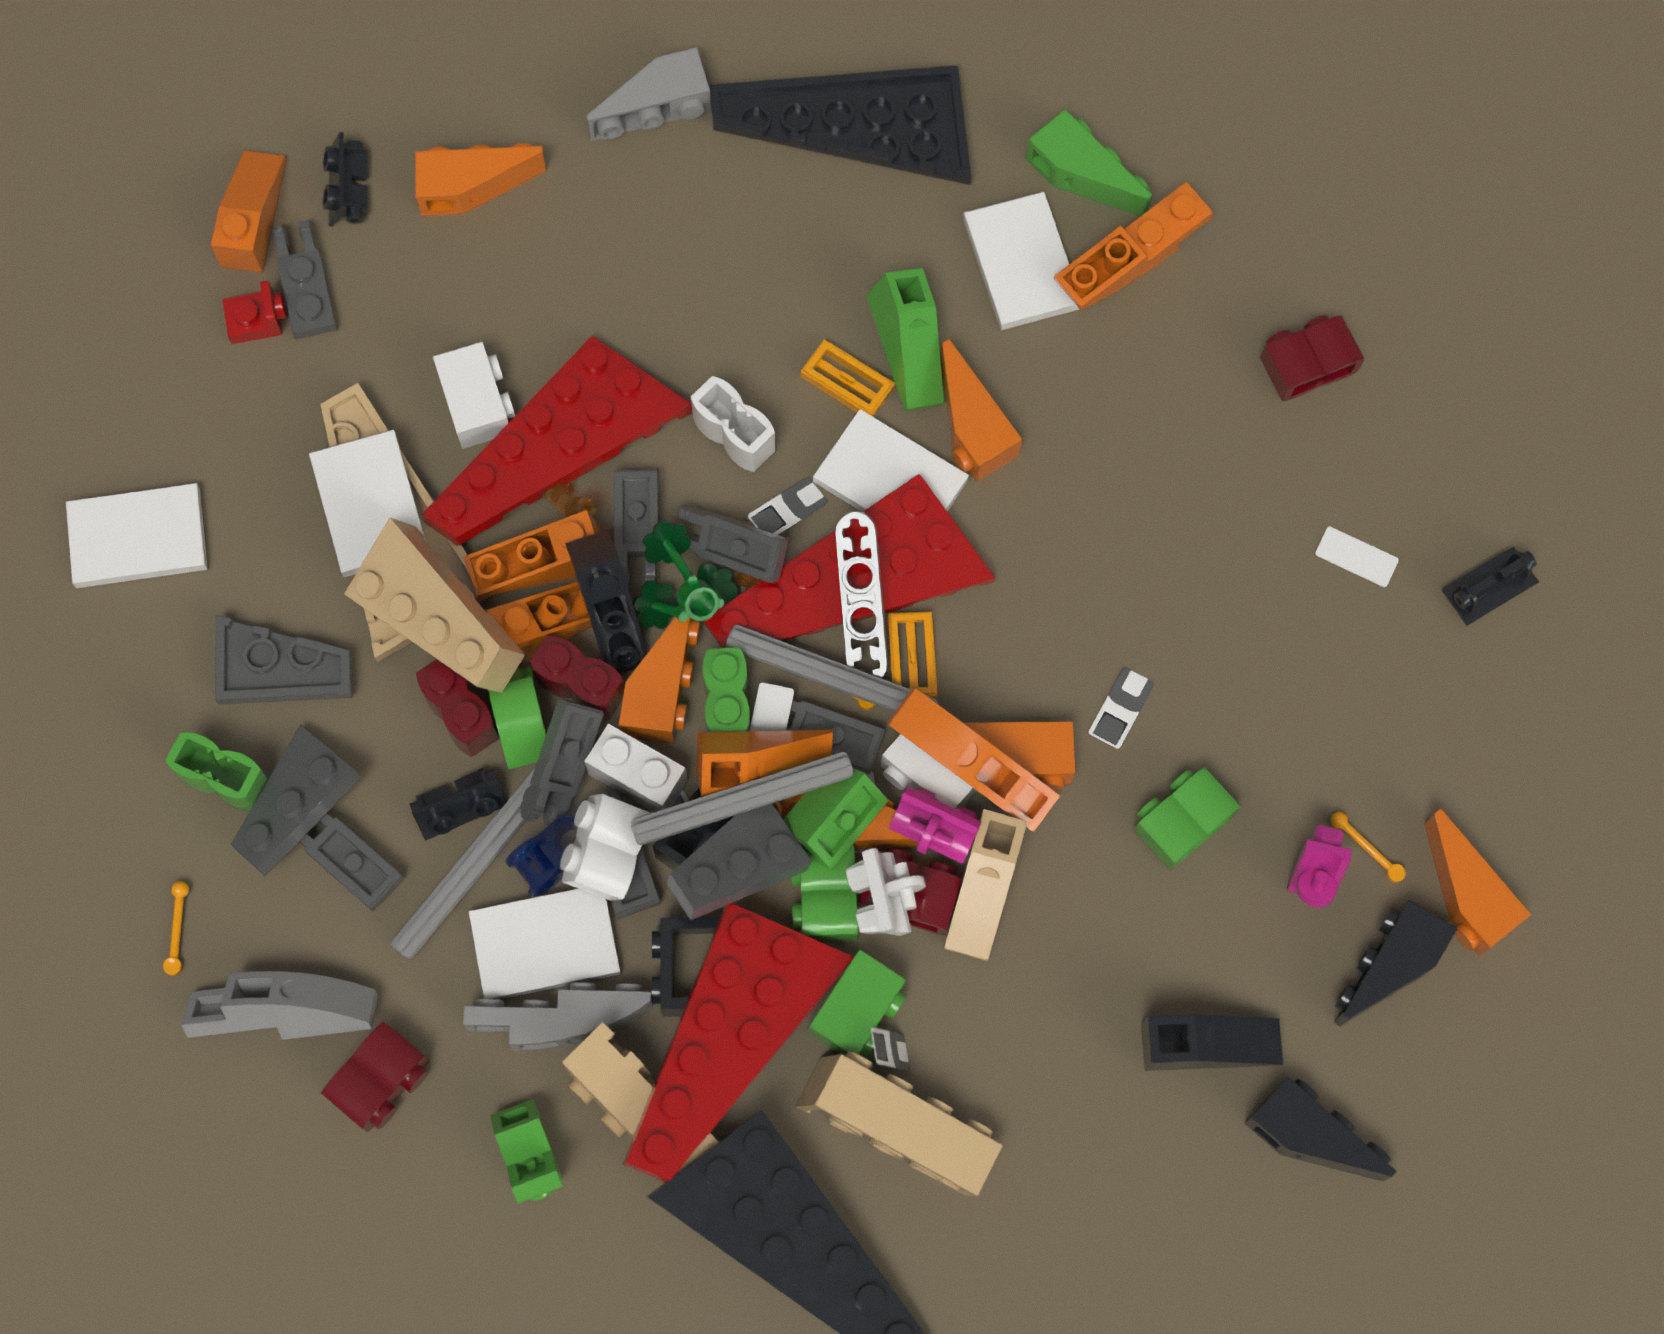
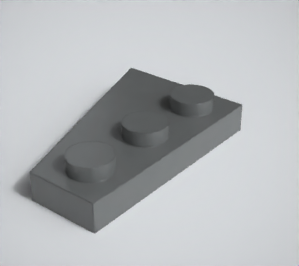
M216 615L215 700L219 705L352 698V654L350 650L302 637L293 638L271 632L268 628L257 625L252 627L233 622L230 618Z
M300 724L233 839L231 846L260 873L266 876L361 776Z
M771 803L735 815L670 873L667 885L690 920H693L806 872L811 860Z

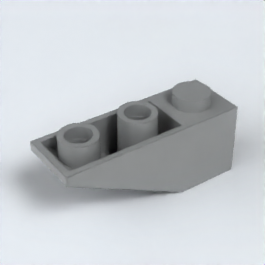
M697 47L656 57L586 115L591 141L597 139L611 140L625 132L641 128L651 130L665 122L681 118L691 120L698 118L705 112L711 111L710 89Z

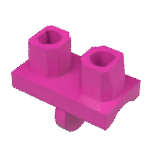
M907 786L888 829L918 842L917 851L926 855L930 848L963 864L982 822L977 820L976 813L964 807L954 809L939 802L935 793L922 787L914 790Z
M1317 825L1312 840H1306L1291 873L1287 891L1297 893L1299 898L1311 907L1322 908L1333 902L1341 880L1351 862L1352 850L1342 847L1344 833L1342 830Z

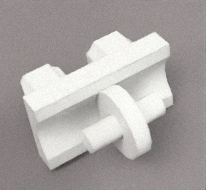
M876 848L863 851V860L846 869L848 883L852 891L862 893L870 890L873 899V905L857 909L856 918L860 932L866 934L886 933L897 936L911 933L907 910L917 907L914 893L926 887L924 877L910 876L907 863L896 864L894 854L891 852L879 853Z

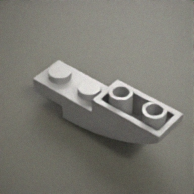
M283 971L229 973L225 988L190 992L181 1026L187 1038L273 1027L277 1028L282 1040L369 1030L372 1028L378 995L375 989L354 982L308 973Z
M571 983L569 990H558L557 1008H550V1002L543 1000L523 1001L522 1007H504V1001L479 999L476 1006H464L463 1025L468 1032L509 1033V1045L513 1051H539L561 1048L582 1043L602 1022L612 1032L634 1022L653 1009L651 992H643V986L638 984L616 985V991H597L596 984Z

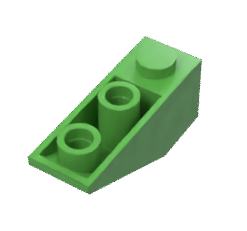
M1066 109L1028 139L1025 159L1053 187L1137 216H1142L1148 211L1152 194L1146 182L1140 176L1132 175L1121 164L1116 152L1108 146L1103 147L1092 136L1089 126L1082 119H1075Z
M923 268L886 272L869 291L866 298L904 411L942 406L944 404L936 305Z

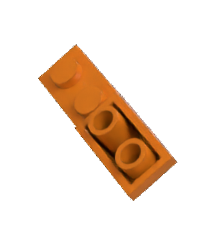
M1185 182L1126 228L1119 226L1054 276V280L1077 307L1083 310L1126 287L1178 251L1179 244L1212 219L1213 211L1194 189Z
M915 687L910 690L886 723L1009 815L1028 821L1026 827L1032 832L1036 830L1060 797L1059 794L1033 776V774Z

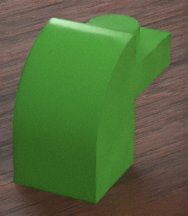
M530 666L516 669L502 693L488 690L508 769L537 763L547 734Z
M534 1099L490 1115L494 1136L507 1166L511 1188L517 1204L526 1200H541L549 1196L555 1189L563 1187V1178Z

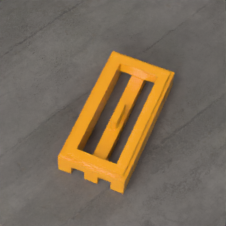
M825 339L800 371V377L856 413L861 409L872 417L876 416L877 410L882 408L887 396L891 395L895 389L893 381ZM823 356H828L880 390L878 393L872 391L856 381L852 376L822 359ZM817 368L871 403H866L814 369Z
M932 611L888 613L891 682L901 686L898 623H905L909 673L908 689L915 687L923 694L937 700ZM915 622H923L927 687H919Z

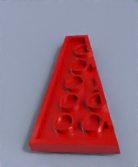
M591 336L422 513L423 520L453 544L459 546L503 521V515L524 503L528 506L541 499L542 493L560 483L562 486L568 484L619 455L621 448L642 436L645 439L659 432L660 426L676 417L680 420L691 414V403L597 338Z
M920 474L863 511L874 520L877 528L884 614L913 606L914 603L935 597L952 595L966 588L977 585L980 587L995 582V577ZM852 519V525L844 529L845 537L849 536L854 540V551L845 550V558L847 560L859 555L872 558L871 548L861 551V537L868 535L869 530L868 527L860 526L859 519ZM836 530L783 565L779 581L771 583L761 580L718 609L711 618L703 620L705 626L721 648H727L728 635L734 625L745 627L779 641H786L807 634L809 636L820 633L824 629L843 624ZM857 563L850 567L847 577L852 586L863 589L871 584L873 574L867 565ZM861 607L853 612L851 622L854 623L875 617V614L869 608Z
M733 903L725 905L622 1165L665 1183L669 1182L854 957Z

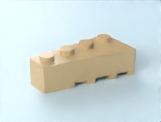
M389 517L344 595L475 686L502 693L525 654L492 615L486 613L474 599L475 595L470 589L461 583L449 570V565L440 554L431 549L417 527Z
M602 1022L562 1061L569 1076L573 1079L567 1086L583 1103L588 1105L594 1100L606 1112L600 1119L618 1138L626 1132L633 1139L655 1081L651 1078V1073L632 1051L623 1050L613 1038L614 1033ZM709 1133L679 1171L715 1145L718 1140Z
M848 1051L846 1056L839 1054L820 1057L795 1107L808 1114L812 1110H822L831 1115L828 1119L831 1122V1126L846 1134L848 1132L858 1137H862L864 1133L871 1137L869 1144L873 1148L900 1160L905 1156L910 1159L908 1165L911 1168L965 1196L979 1195L1003 1146L991 1139L992 1130L971 1119H968L966 1124L950 1116L953 1111L950 1106L935 1098L928 1097L926 1102L911 1094L913 1086L899 1077L888 1074L887 1078L884 1079L870 1071L873 1064L869 1060L856 1053Z

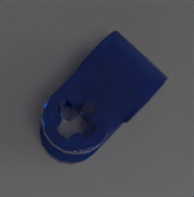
M568 815L556 819L534 838L518 846L506 858L505 863L509 868H516L529 885L528 893L532 898L546 893L562 879L564 870L560 868V862L565 849L560 847V840L566 832L578 829L574 824L575 816ZM531 861H533L535 865L539 868V874H537L531 867Z

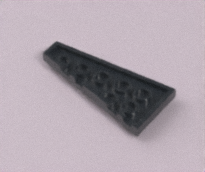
M958 65L710 85L713 130L967 185L971 184V170Z
M759 1110L676 1173L669 1182L663 1183L646 1196L839 1334H925L762 1110Z

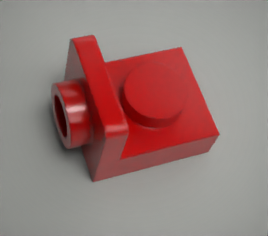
M269 280L260 282L261 292L222 299L227 333L231 344L282 335L280 319L287 318L285 303L281 293L274 294Z

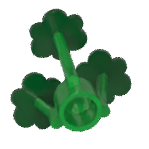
M662 520L654 526L652 533L647 534L643 538V544L646 547L644 552L646 560L650 563H658L661 560L667 564L674 562L685 581L678 590L677 599L672 597L673 588L669 584L659 585L655 581H646L641 586V596L635 597L632 603L634 609L638 611L636 615L638 624L644 629H650L653 626L658 629H664L669 623L668 618H673L674 616L680 622H685L689 617L697 621L707 620L718 609L722 608L725 602L732 601L738 594L736 584L731 581L732 573L726 567L718 569L713 563L706 562L698 567L697 576L692 573L680 555L686 552L691 544L689 537L686 535V527L682 523L673 525L668 520Z

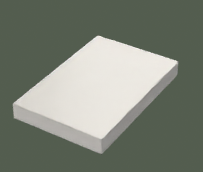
M1044 192L964 213L963 220L1000 331L1079 310L1077 305L1054 280V276L1067 267L1069 262Z
M859 409L814 474L813 482L863 512L920 474L946 511H948L968 482L969 475Z
M394 430L309 453L343 577L357 573L389 517L416 526L424 536Z
M197 483L66 502L72 584L76 588L208 570L201 494Z
M574 889L469 911L484 999L500 1000L568 986L571 983H582L621 974L607 899L581 889Z

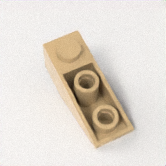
M983 809L980 819L982 823L974 840L944 949L988 962L1028 821Z

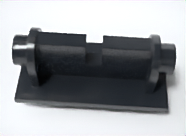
M340 131L332 146H326L323 156V170L329 172V184H326L323 193V209L329 210V226L332 227L339 216L346 217L348 223L359 224L363 222V217L368 213L367 186L352 183V180L366 181L368 152L363 148L361 141L351 140L344 144V132Z
M1512 547L1442 589V592L1465 625L1468 626L1538 584L1539 581L1532 573V568L1537 563L1529 551L1521 553L1515 547Z
M480 768L474 773L455 780L458 793L451 796L445 784L422 795H417V800L409 803L414 819L425 841L435 836L446 834L452 829L480 817L488 816L505 805L507 800L493 768L485 772L483 768Z

